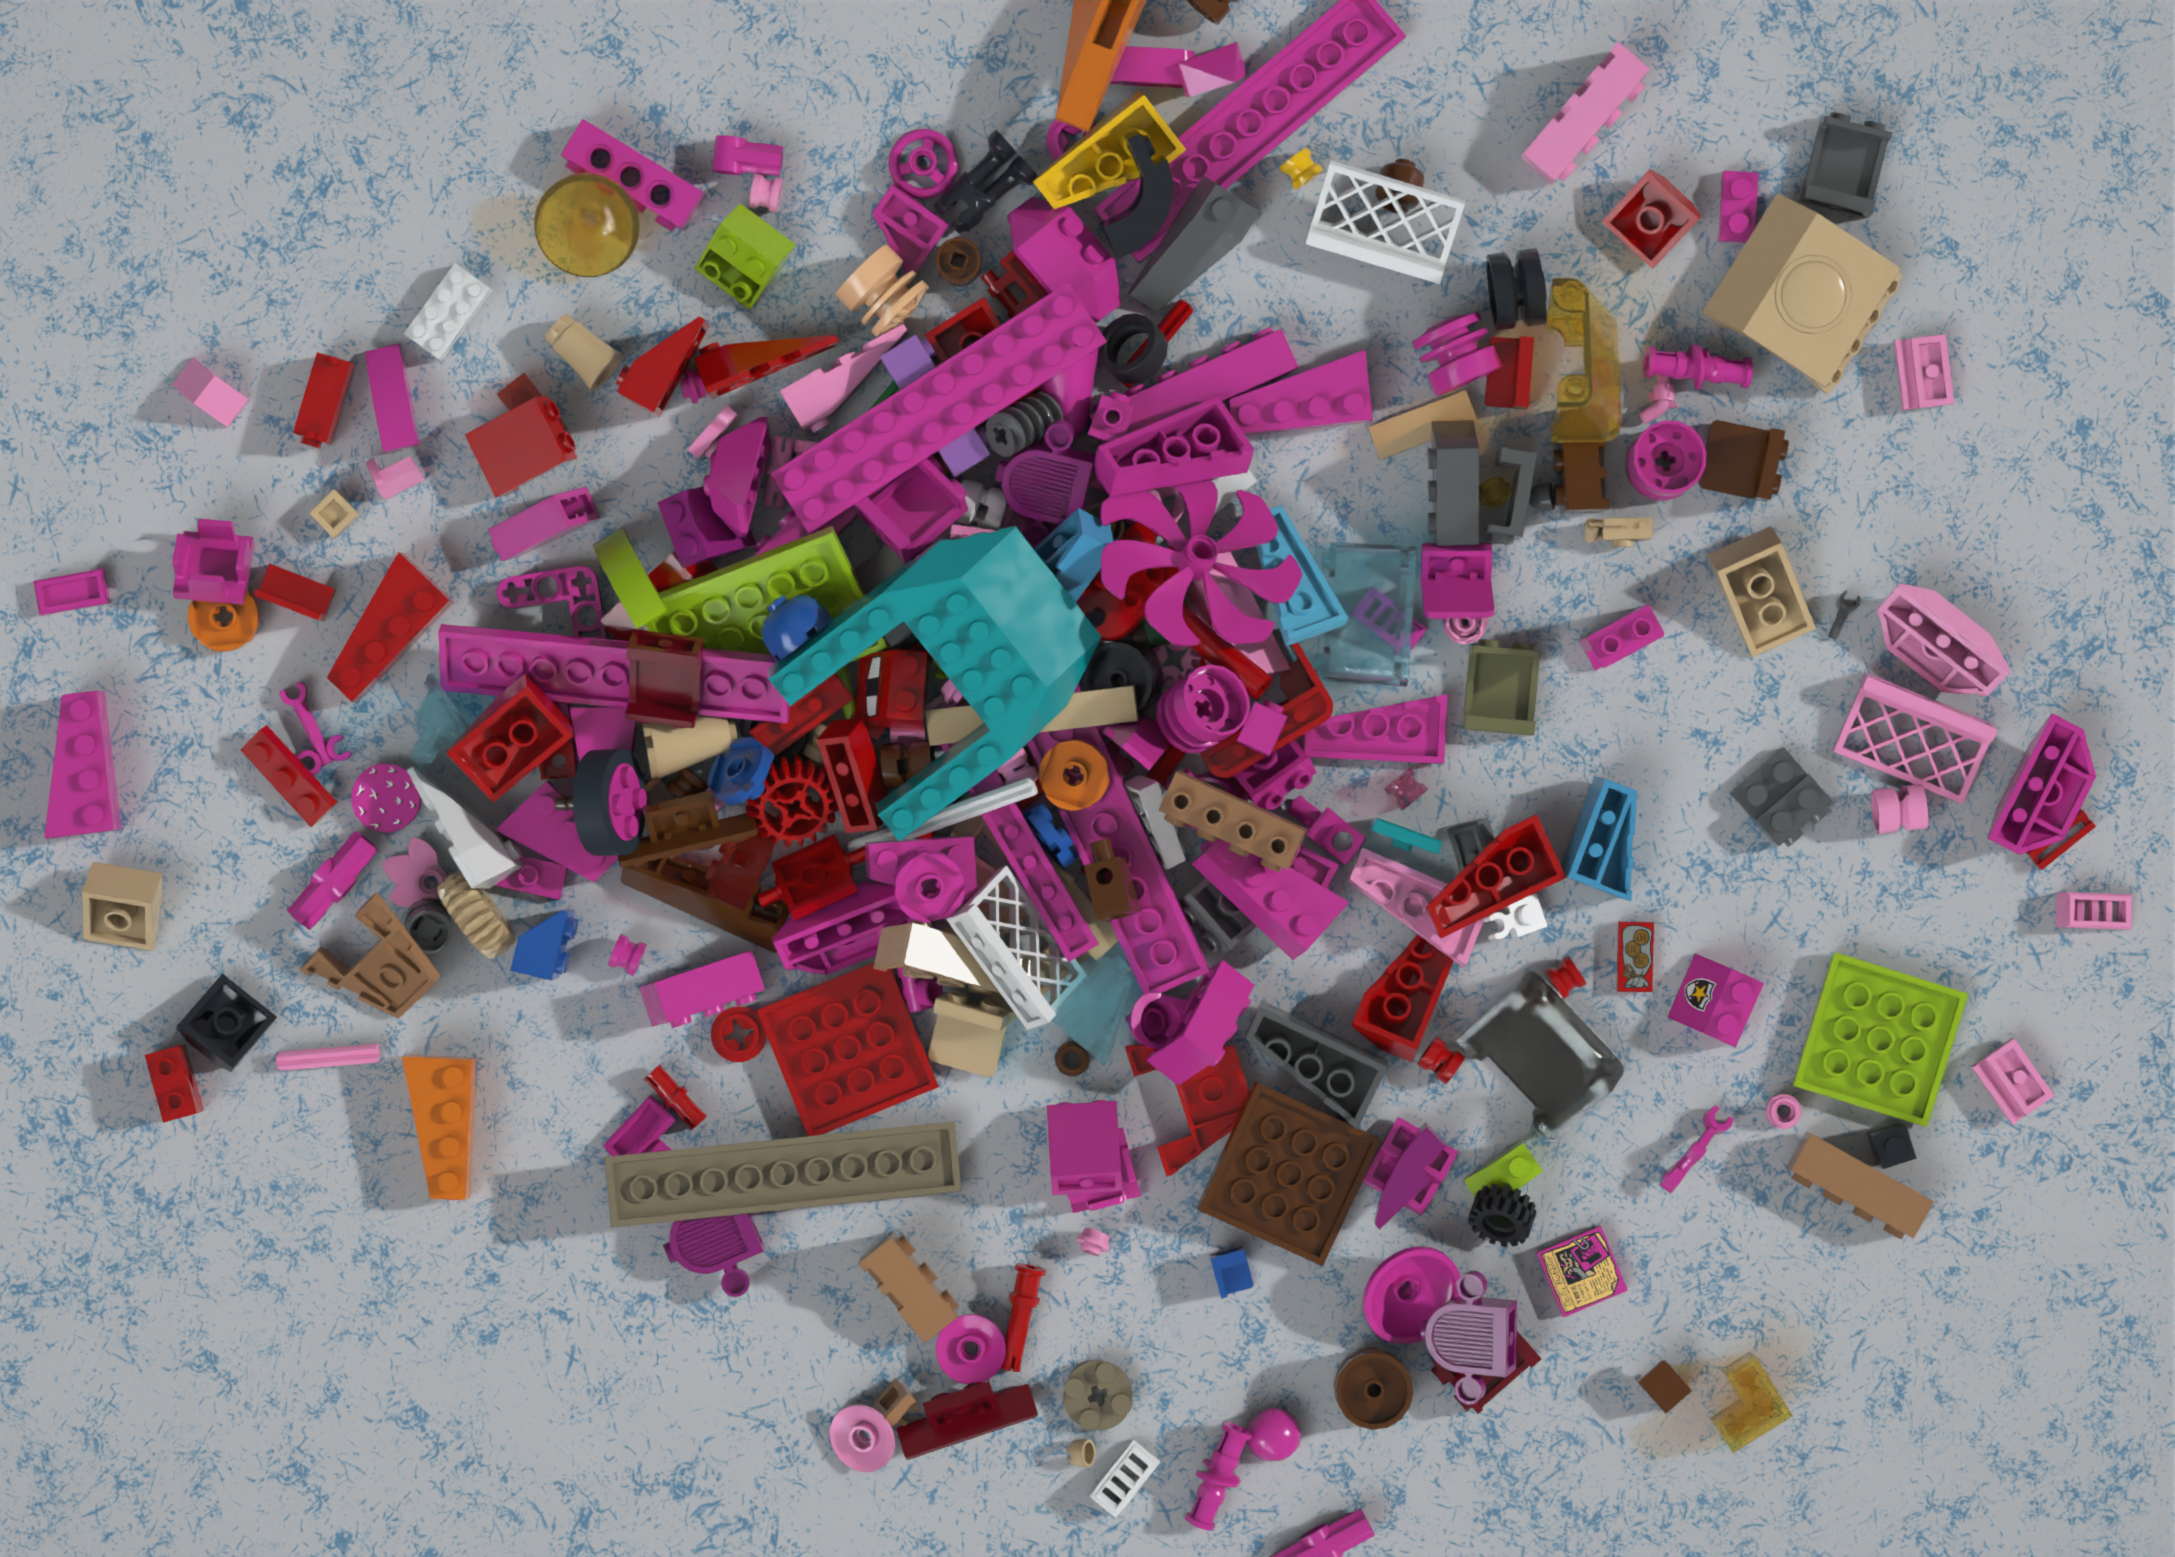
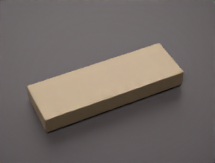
M1464 390L1369 426L1367 429L1379 460H1383L1432 441V421L1473 420L1475 425L1478 423L1467 391Z

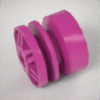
M1479 312L1457 315L1428 328L1422 336L1412 341L1415 350L1429 345L1432 348V351L1419 358L1421 363L1437 360L1439 367L1427 375L1436 397L1469 384L1503 367L1494 345L1477 348L1475 342L1488 333L1487 329L1482 328L1472 333L1469 330V327L1482 320Z
M1665 420L1652 424L1632 442L1626 454L1625 471L1629 483L1639 494L1651 500L1668 501L1680 497L1700 480L1706 467L1707 452L1702 438L1692 427L1680 421ZM1661 455H1663L1664 461H1670L1671 463L1665 471H1663L1662 466H1656L1655 463Z
M1212 664L1198 667L1185 678L1172 685L1161 695L1157 705V721L1165 738L1171 745L1181 751L1194 754L1210 750L1222 740L1237 732L1245 724L1250 713V699L1242 681L1235 673L1225 667Z

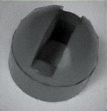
M1551 482L1539 483L1532 487L1529 498L1532 507L1540 511L1555 509L1554 490Z

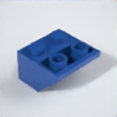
M561 910L520 935L510 971L550 981L559 978V974L566 973L570 960V953L565 952L567 942L571 939L574 940L579 919L573 918L575 910Z

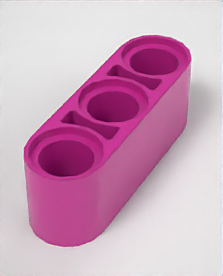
M1126 46L1110 85L1183 88L1176 64L1195 57V52L1186 49Z

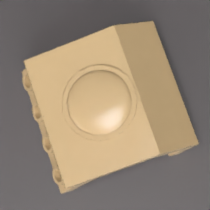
M1777 193L1706 305L1703 313L1716 326L1726 331L1730 328L1766 349L1803 374L1818 390L1829 395L1832 388L1842 379L1843 371L1851 358L1859 352L1862 341L1870 328L1878 322L1885 304L1898 290L1903 276L1899 273L1901 269L1899 266L1819 213Z

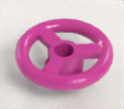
M916 129L901 136L892 147L888 162L889 172L895 185L911 197L921 199L932 198L942 194L953 183L958 171V157L954 146L944 135L930 129ZM924 139L922 147L916 148L911 152L909 162L899 165V158L903 149L913 141ZM934 142L943 148L947 156L948 167L945 176L936 169L937 159L932 151ZM921 157H926L930 161L929 166L925 169H921L916 165L917 160ZM915 173L919 176L928 175L936 185L929 188H918L909 184L903 178V175Z

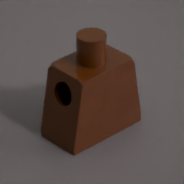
M1110 839L1090 843L1094 863L1085 865L1084 869L1096 920L1109 922L1142 913L1126 858L1114 857ZM1111 870L1113 878L1111 882L1107 884L1105 881V874L1107 871Z

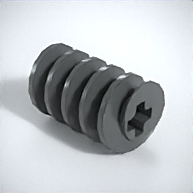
M1043 392L1033 393L1029 397L1012 404L1010 407L1004 408L988 419L986 423L987 441L991 449L997 454L1009 457L1014 452H1019L1024 447H1028L1045 437L1047 427L1053 421L1064 420L1062 410L1056 400L1050 395Z

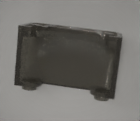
M1528 971L1518 979L1456 1040L1468 1058L1483 1061L1489 1057L1535 1106L1532 1112L1533 1125L1540 1134L1547 1136L1552 1142L1606 1098L1624 1074V1068L1619 1058L1556 991L1534 971Z

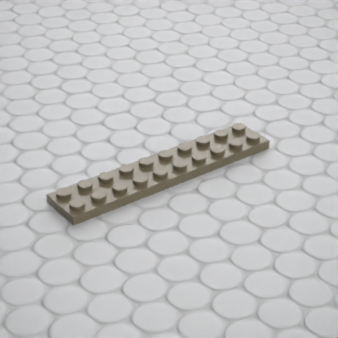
M955 1121L604 1157L611 1228L961 1191Z

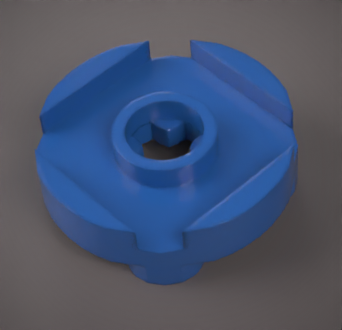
M743 737L731 743L730 748L733 750L725 758L722 755L717 757L709 773L708 785L715 794L713 795L728 805L739 804L748 798L752 800L757 799L765 789L764 780L774 759L773 752L753 737Z
M1042 802L1036 806L1033 805L1022 813L1030 827L1035 826L1039 842L1059 866L1061 865L1063 870L1075 862L1079 855L1072 846L1074 844L1062 827L1057 828L1052 821L1053 816Z

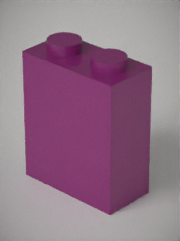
M704 486L682 491L657 502L681 568L727 557L756 545L750 526L746 537L738 538L712 510L710 496H706L704 493Z

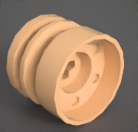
M887 244L879 248L864 261L835 294L851 312L865 304L869 307L861 320L865 326L877 317L880 318L871 330L876 337L903 323L919 306L921 298L929 289V286L923 280L911 289L908 288L917 276L913 270L900 278L895 275L901 267L903 260Z

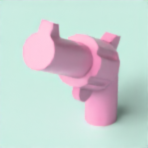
M1657 375V385H1654L1653 391L1648 395V399L1655 403L1639 412L1645 424L1658 418L1669 408H1678V404L1674 401V385H1671V377Z

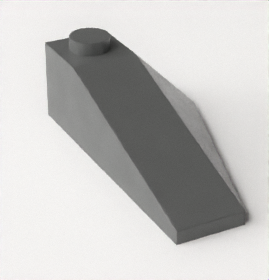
M1203 175L1128 294L1158 312L1238 245L1261 211Z

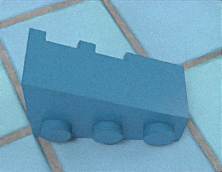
M1077 508L1033 548L1075 602L1101 569V553L1107 544L1113 542L1111 525L1103 526L1099 518Z
M1594 776L1561 863L1566 878L1632 902V890H1630L1631 868H1633L1634 864L1632 846L1636 823V790L1608 779Z

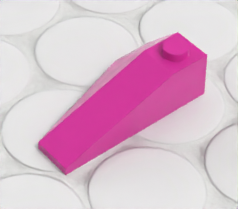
M1139 716L1138 721L1097 726L1103 734L1147 771L1151 769L1170 745V742L1161 732L1157 717L1153 720L1149 716Z

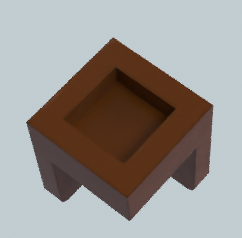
M1661 1360L1643 1377L1639 1374L1635 1378L1665 1414L1692 1391L1665 1360Z

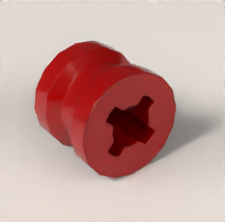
M1568 955L1561 959V964L1557 967H1549L1544 970L1551 984L1563 1000L1570 995L1571 990L1576 987L1582 988L1587 984Z

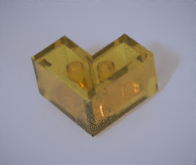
M1752 1352L1747 1353L1721 1369L1739 1400L1710 1417V1420L1732 1453L1793 1416L1759 1360Z

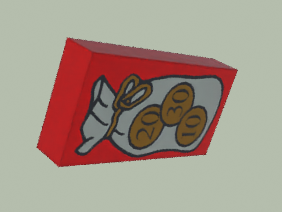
M1618 921L1617 992H1653L1654 922Z

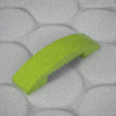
M623 526L593 544L594 551L604 572L637 629L667 611L660 595L642 566Z

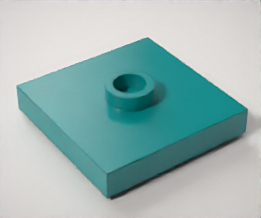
M1374 817L1368 828L1369 831L1392 838L1391 846L1411 852L1412 846L1434 854H1439L1442 842L1439 839Z

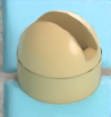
M1091 1439L1073 1440L1068 1445L1066 1452L1070 1453V1456L1067 1459L1072 1465L1077 1467H1091L1093 1465L1096 1450Z

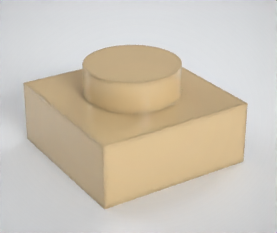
M333 489L309 512L334 539L360 516L336 489Z

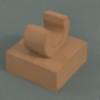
M896 1378L872 1403L875 1409L893 1427L896 1423L901 1426L908 1424L903 1415L910 1408L917 1413L920 1411V1407L916 1403L917 1400L905 1385Z

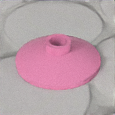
M866 1405L845 1407L834 1417L831 1423V1445L838 1458L848 1467L860 1472H873L881 1469L891 1459L895 1449L894 1433L889 1422L874 1408ZM864 1430L870 1435V1438L864 1434Z

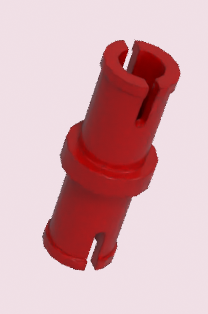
M661 1064L644 1078V1081H647L665 1101L663 1105L667 1109L671 1108L689 1127L690 1131L707 1117L686 1094L688 1090L684 1086L680 1087L662 1068Z

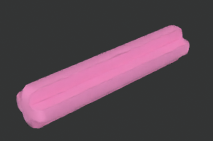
M378 1044L280 1051L276 1053V1066L280 1071L367 1064L380 1061V1048Z

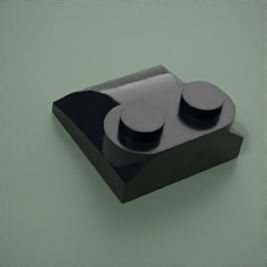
M222 973L182 1019L176 1029L191 1046L215 1065L232 1072L273 1024L277 1016Z

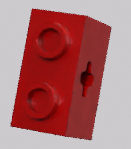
M186 1044L144 1055L163 1123L204 1111Z

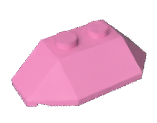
M1899 583L1877 609L1881 619L1887 650L1941 692L1989 696L2011 671L1990 633L1935 590Z

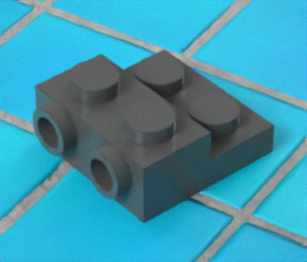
M1781 748L1730 793L1775 846H1780L1784 843L1787 847L1804 834L1800 830L1809 820L1815 824L1829 813L1830 810L1826 805L1832 801L1811 775L1802 769L1785 748Z
M1207 878L1203 879L1179 900L1190 926L1196 925L1204 934L1202 942L1213 953L1219 951L1223 956L1257 927Z

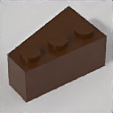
M1603 405L1560 406L1557 409V415H1552L1551 418L1552 436H1558L1559 450H1553V470L1559 471L1560 485H1554L1555 506H1561V514L1604 512L1610 509L1609 498L1605 496V479L1608 476L1607 467H1604L1605 433Z

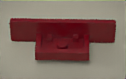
M989 1381L984 1383L973 1382L965 1386L963 1390L951 1394L940 1393L933 1396L930 1401L924 1402L923 1407L927 1417L908 1423L906 1426L897 1427V1433L904 1457L910 1460L1036 1418L1038 1411L1028 1384L995 1394Z

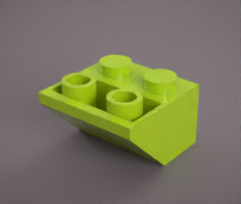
M739 203L720 223L694 269L751 310L783 268L796 244Z

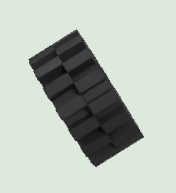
M1492 1184L1491 1188L1486 1185L1482 1188V1191L1479 1189L1476 1193L1469 1214L1468 1222L1469 1225H1472V1231L1474 1233L1480 1232L1479 1237L1483 1240L1486 1237L1490 1238L1489 1243L1494 1245L1496 1241H1499L1503 1247H1507L1508 1242H1510L1512 1247L1518 1246V1242L1523 1244L1530 1235L1536 1216L1534 1202H1529L1530 1197L1527 1194L1520 1196L1521 1190L1517 1188L1514 1192L1510 1191L1509 1185L1504 1184L1503 1189H1500L1498 1184Z

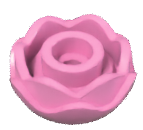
M1487 617L1481 619L1447 618L1443 620L1446 634L1453 641L1460 644L1476 642L1484 635L1487 626ZM1467 619L1468 625L1464 626L1462 620Z

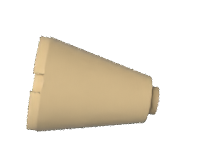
M699 715L694 728H674L671 725L656 723L642 724L651 779L662 778L731 750V742L738 739L735 721H728L726 717Z

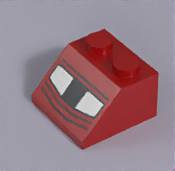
M888 650L872 653L860 658L855 718L864 717L868 727L924 730L930 671L928 652Z

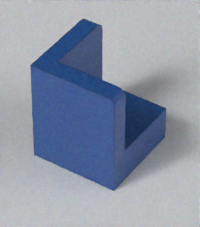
M1243 1246L1209 1255L1221 1299L1228 1297L1227 1294L1253 1287L1254 1284Z

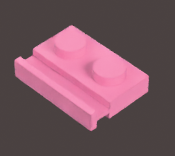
M1946 334L1893 341L1902 411L1953 405L1954 396Z
M2014 1038L2009 1039L1986 1055L1984 1059L1971 1066L1974 1073L2012 1125L2055 1096Z

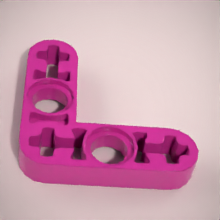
M586 566L512 576L503 579L497 587L499 602L508 608L517 609L569 601L574 636L580 637V631L593 632L600 628L601 636L593 635L594 638L608 639L607 630L599 621L604 617L597 574ZM583 572L585 577L592 579V583L586 585L587 596L595 594V602L582 601L575 604V597L582 598L580 587L573 586V580L578 579V573ZM551 577L558 585L557 591L552 597H543L538 591V584L543 578ZM532 579L531 590L535 600L529 601V594L518 595L517 602L512 603L511 598L504 597V591L509 590L510 583H514L516 588H527L526 580ZM586 606L593 607L598 615L596 623L589 627L581 625L578 620L579 611Z

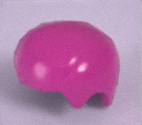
M1265 1409L1249 1421L1246 1427L1253 1434L1251 1440H1247L1246 1443L1251 1453L1262 1461H1282L1291 1456L1299 1447L1301 1428L1296 1417L1285 1409Z

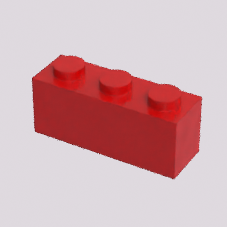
M864 717L833 720L817 738V743L846 833L878 830L884 822L878 816L877 803L885 798L888 793Z

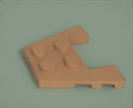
M376 892L359 908L354 917L381 939L351 968H348L325 948L320 946L304 962L300 971L310 977L315 973L328 979L327 985L337 990L345 987L359 994L358 1000L399 1019L436 984L440 974L383 898Z

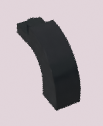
M1136 129L1124 134L1123 137L1139 172L1140 185L1138 194L1126 210L1100 222L1113 254L1118 259L1140 249L1156 235L1166 220L1173 196V180L1168 160L1164 156L1152 160L1151 156L1155 155L1156 152L1148 135L1142 137Z

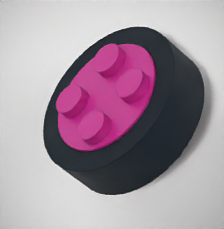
M626 749L588 751L578 765L574 780L573 796L557 797L555 800L557 811H573L579 839L586 851L591 855H629L640 842L645 824L643 806H646L647 796L642 772L636 758Z

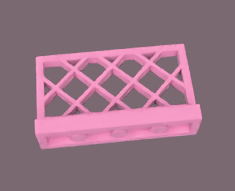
M1864 672L1859 684L1860 688L1833 751L1912 784H1922L1924 789L1963 804L1990 741L1993 742L1997 733V727L1993 723ZM1864 697L1879 702L1883 714L1864 722L1859 711ZM1884 704L1894 708L1895 710L1887 712ZM1902 712L1911 715L1915 728L1896 735L1889 717ZM1857 716L1860 724L1852 727ZM1916 717L1926 721L1927 723L1919 726ZM1885 719L1892 737L1873 744L1866 727ZM1935 725L1943 728L1948 741L1928 748L1922 730ZM1863 729L1869 744L1868 747L1856 752L1843 747L1848 734ZM1949 731L1956 733L1960 736L1952 739ZM1918 732L1925 750L1905 758L1898 740ZM1965 739H1971L1980 743L1975 756L1963 761L1960 760L1954 745L1955 743ZM1895 742L1901 760L1889 765L1880 762L1875 749ZM1950 746L1957 763L1938 771L1931 753ZM1872 751L1874 759L1867 757L1863 754ZM1927 755L1934 773L1921 778L1912 775L1908 762ZM1904 764L1907 772L1899 770L1896 767ZM1971 764L1966 774L1964 766ZM1960 769L1964 781L1959 793L1946 789L1940 776ZM1937 778L1939 785L1931 783L1929 780Z

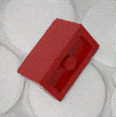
M1493 336L1489 339V346L1494 345L1503 367L1486 375L1484 404L1487 407L1526 410L1529 407L1534 337L1506 338Z
M269 563L259 589L254 590L253 595L324 622L336 589Z

